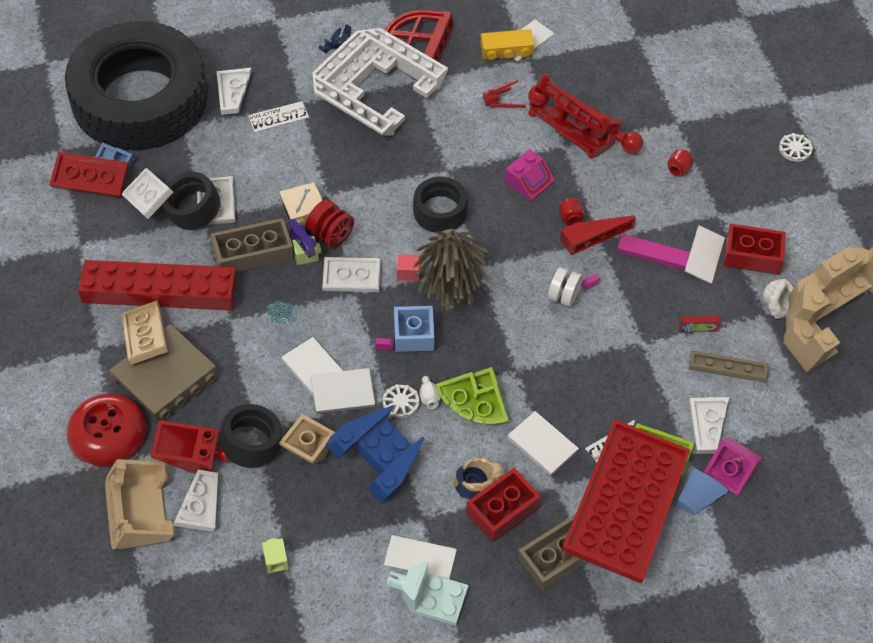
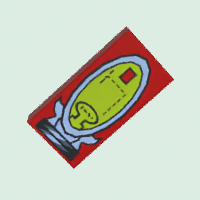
M720 316L681 317L679 331L680 333L718 332L721 322Z

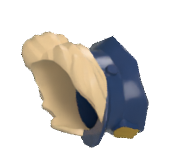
M469 459L464 466H461L456 471L454 488L460 497L471 499L502 477L504 470L499 463H491L488 459Z

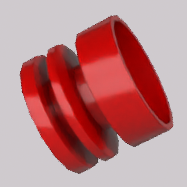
M329 199L320 201L311 210L305 223V229L314 237L320 238V241L329 248L334 249L349 237L355 221L353 216L347 214L344 210H340Z

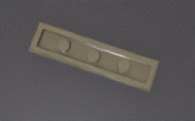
M691 350L688 370L766 383L769 364Z

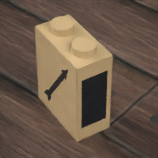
M315 183L279 191L281 205L288 222L296 219L305 228L309 213L322 201Z

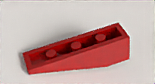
M632 215L568 225L561 229L560 241L572 256L634 229L636 217Z

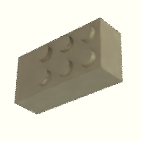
M283 218L210 234L211 247L217 266L235 267L236 273L293 260V245Z
M576 514L518 550V560L542 592L589 563L561 551Z

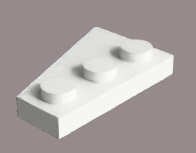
M251 68L217 71L221 115L239 113L251 76Z
M729 397L690 398L689 407L696 454H713L716 452Z
M203 470L196 472L172 526L214 531L218 473Z

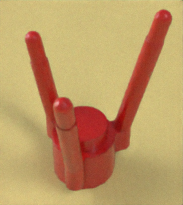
M518 80L484 91L483 99L485 105L490 104L491 108H525L526 105L496 103V101H499L498 94L511 90L509 86L516 84Z

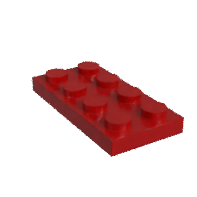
M58 152L49 185L52 188L121 198L129 164L128 162Z

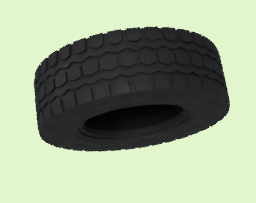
M151 21L123 22V24L118 23L111 25L112 27L103 28L100 32H95L75 49L66 66V91L76 122L90 138L98 141V143L102 144L103 142L114 148L117 147L122 150L131 149V151L152 149V147L157 148L184 136V133L189 132L192 126H195L199 118H201L206 107L208 95L204 64L194 42L181 31H176L175 28L158 22L157 24ZM151 70L161 73L170 79L160 92L142 100L125 101L105 93L106 88L114 79L130 71Z

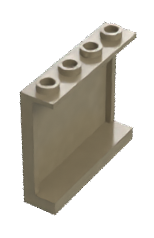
M171 324L164 328L168 352L130 365L127 356L109 370L112 380L116 384L120 383L154 416L156 423L159 420L167 419L173 410L182 407L187 399L191 396H196L201 391V388L206 384L214 382L218 376L216 366Z

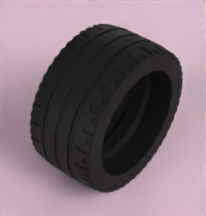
M195 171L184 172L175 176L167 183L166 186L173 193L162 206L176 226L181 229L194 230L204 227L215 218L221 201L218 191L206 175ZM197 191L205 192L202 200L194 207L186 210H177L181 200L190 193Z
M438 176L428 178L418 185L413 197V213L416 222L423 229L432 233L448 229L456 230L465 221L468 211V198L465 188L458 181L449 177ZM447 197L458 206L450 212L435 213L428 210L423 204L430 198Z
M239 405L230 410L222 422L219 435L220 448L227 456V459L236 465L247 468L266 465L274 458L280 446L279 442L282 437L280 420L271 410L261 405ZM239 427H255L263 431L269 438V441L261 445L244 444L236 439L232 431Z

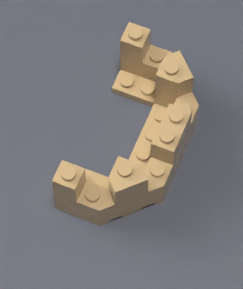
M850 245L822 262L814 273L799 281L789 294V308L785 324L786 333L783 343L806 372L811 371L838 353L836 347L840 344L829 327L821 330L816 322L868 290L873 294V247L870 250L858 247L853 249Z

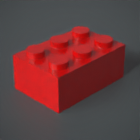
M730 223L726 237L723 266L779 275L784 262L786 232Z
M513 468L467 501L466 514L493 543L540 508L541 496Z

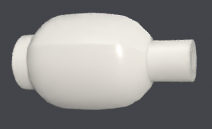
M424 376L422 378L423 384L420 388V398L428 409H435L438 407L441 397L435 384L430 382L428 376Z

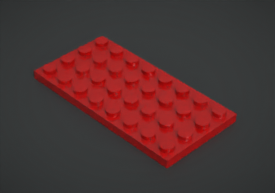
M614 419L561 551L642 584L690 449Z

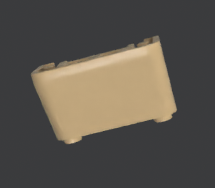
M117 459L108 473L105 490L112 549L122 550L167 542L174 537L175 526H172L170 520H165L161 488L168 480V471L165 470L164 462Z

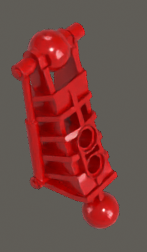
M542 74L540 82H537L529 90L530 109L528 114L531 117L538 116L551 125L558 133L588 153L587 156L590 159L595 158V155L612 147L615 141L620 142L623 150L629 154L638 153L643 148L644 140L639 133L632 131L626 134L620 131L624 121L614 119L611 115L600 113L596 108H590L586 103H583L573 95H569L549 81L550 76L548 74ZM550 96L554 98L553 101L556 103L554 108L547 105ZM569 114L574 116L576 119L574 120L571 117H569Z

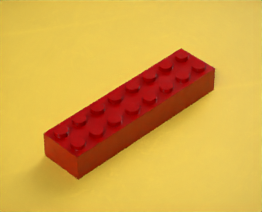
M84 260L78 293L81 302L89 304L143 306L158 301L160 307L233 311L237 274L235 267Z

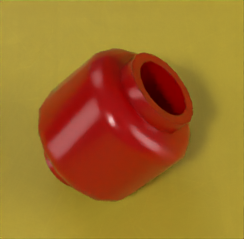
M678 149L668 159L667 166L673 175L683 176L688 173L694 160L687 150Z
M567 198L559 205L560 216L565 224L573 225L581 222L584 218L585 213L580 200Z

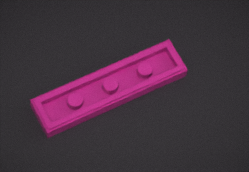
M622 234L617 248V252L685 270L690 255L688 251Z

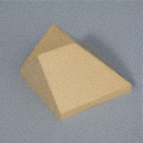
M302 414L279 442V445L314 464L325 460L329 451L325 444L335 432Z

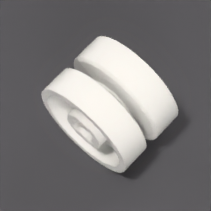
M559 267L551 282L548 299L555 302L561 299V304L571 307L580 290L583 275L576 272L570 274L568 269Z

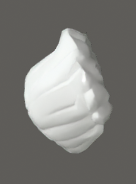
M786 279L771 281L763 291V301L776 319H783L787 316L789 308L788 299L793 286Z

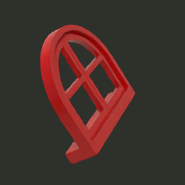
M415 10L396 17L388 24L385 31L395 37L409 38L407 44L410 46L413 39L430 40L424 54L439 62L454 27L452 12ZM422 19L438 21L433 34L417 33ZM417 20L412 32L396 31L403 24Z

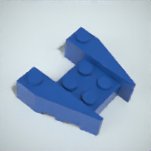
M393 405L345 423L331 435L325 444L338 459L354 447L380 474L372 482L368 490L381 503L401 485L425 439L422 436L412 445L386 419L394 409Z

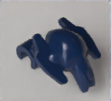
M346 24L343 33H341L342 29L338 28L330 38L331 42L325 39L324 47L319 45V50L328 53L331 49H338L351 36L352 27Z

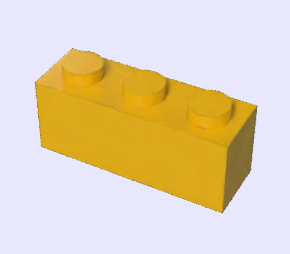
M531 29L481 33L480 47L483 60L509 59L515 56L528 57L533 55L534 41Z

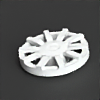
M792 133L784 136L779 143L781 155L790 161H805L812 154L813 146L811 141L804 137V135Z
M397 384L387 389L383 396V408L391 405L395 407L394 412L389 414L394 418H408L419 408L418 393L409 385ZM390 394L394 398H388L387 396ZM413 395H414L415 398H416V399H409V398H410L411 396H413ZM386 401H392V402H393V403H391V404H389V405H386ZM409 403H416V405L413 407ZM407 407L411 409L408 413L405 410ZM402 410L403 414H397V411Z

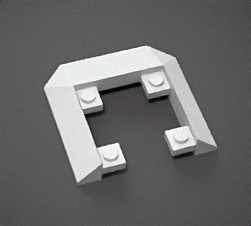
M381 28L358 30L312 72L314 92L379 134L394 135V131L405 121V115L392 107L384 115H381L359 101L364 96V90L357 86L375 68L387 74L395 66L417 79L418 81L413 85V90L428 98L434 91L438 92L448 67Z

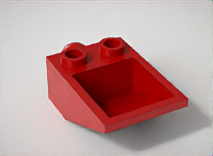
M159 420L151 458L194 474L198 470L213 472L216 457L222 462H230L222 449H218L220 429Z

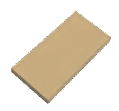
M158 301L122 313L127 356L130 365L168 352Z

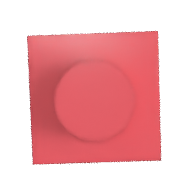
M398 254L397 280H420V275L416 276V272L424 263L414 267V264L419 261L420 255Z

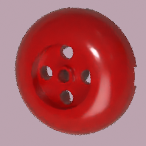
M106 393L90 397L74 410L67 424L66 435L70 450L80 461L92 464L95 467H111L117 459L129 460L138 453L139 448L144 440H146L148 426L142 409L133 400L123 395ZM116 428H121L117 433H115ZM100 434L102 438H96L95 436Z

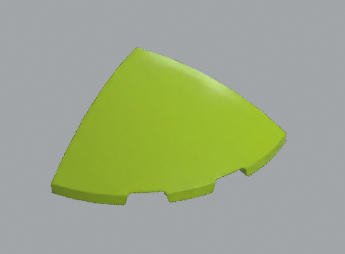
M492 367L435 384L445 404L462 418L486 425L509 422L498 380Z

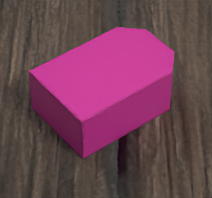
M597 274L584 279L581 286L584 290H588L598 285L600 278Z
M376 338V349L393 350L394 341L392 339Z

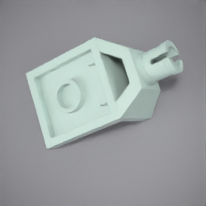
M425 561L409 569L407 575L391 570L386 587L402 591V598L411 613L456 626L469 585L429 574L428 562Z

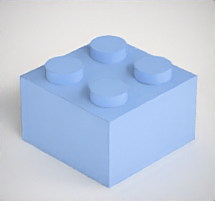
M433 306L394 307L395 352L434 351Z

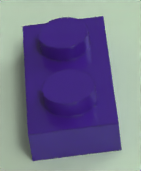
M296 219L289 221L291 236L308 258H311L315 255L316 243L314 239L306 234L304 226L299 224Z

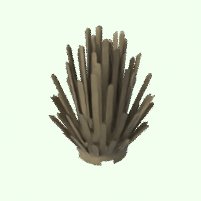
M455 229L436 232L438 234L436 237L428 239L430 241L434 240V242L423 245L416 250L426 249L419 256V261L414 264V267H417L430 256L416 272V276H419L432 261V265L418 291L421 293L426 282L428 284L431 280L427 295L428 299H430L431 294L436 293V299H442L441 305L445 306L446 310L454 308V299H456L457 303H460L461 299L465 298L466 293L467 303L470 305L474 298L467 279L466 270L474 291L476 290L475 283L478 288L481 284L472 264L490 282V278L472 257L473 255L483 265H486L484 259L486 256L480 251L486 253L488 251L469 242L477 240L467 237L466 235L469 234L467 232L459 233Z

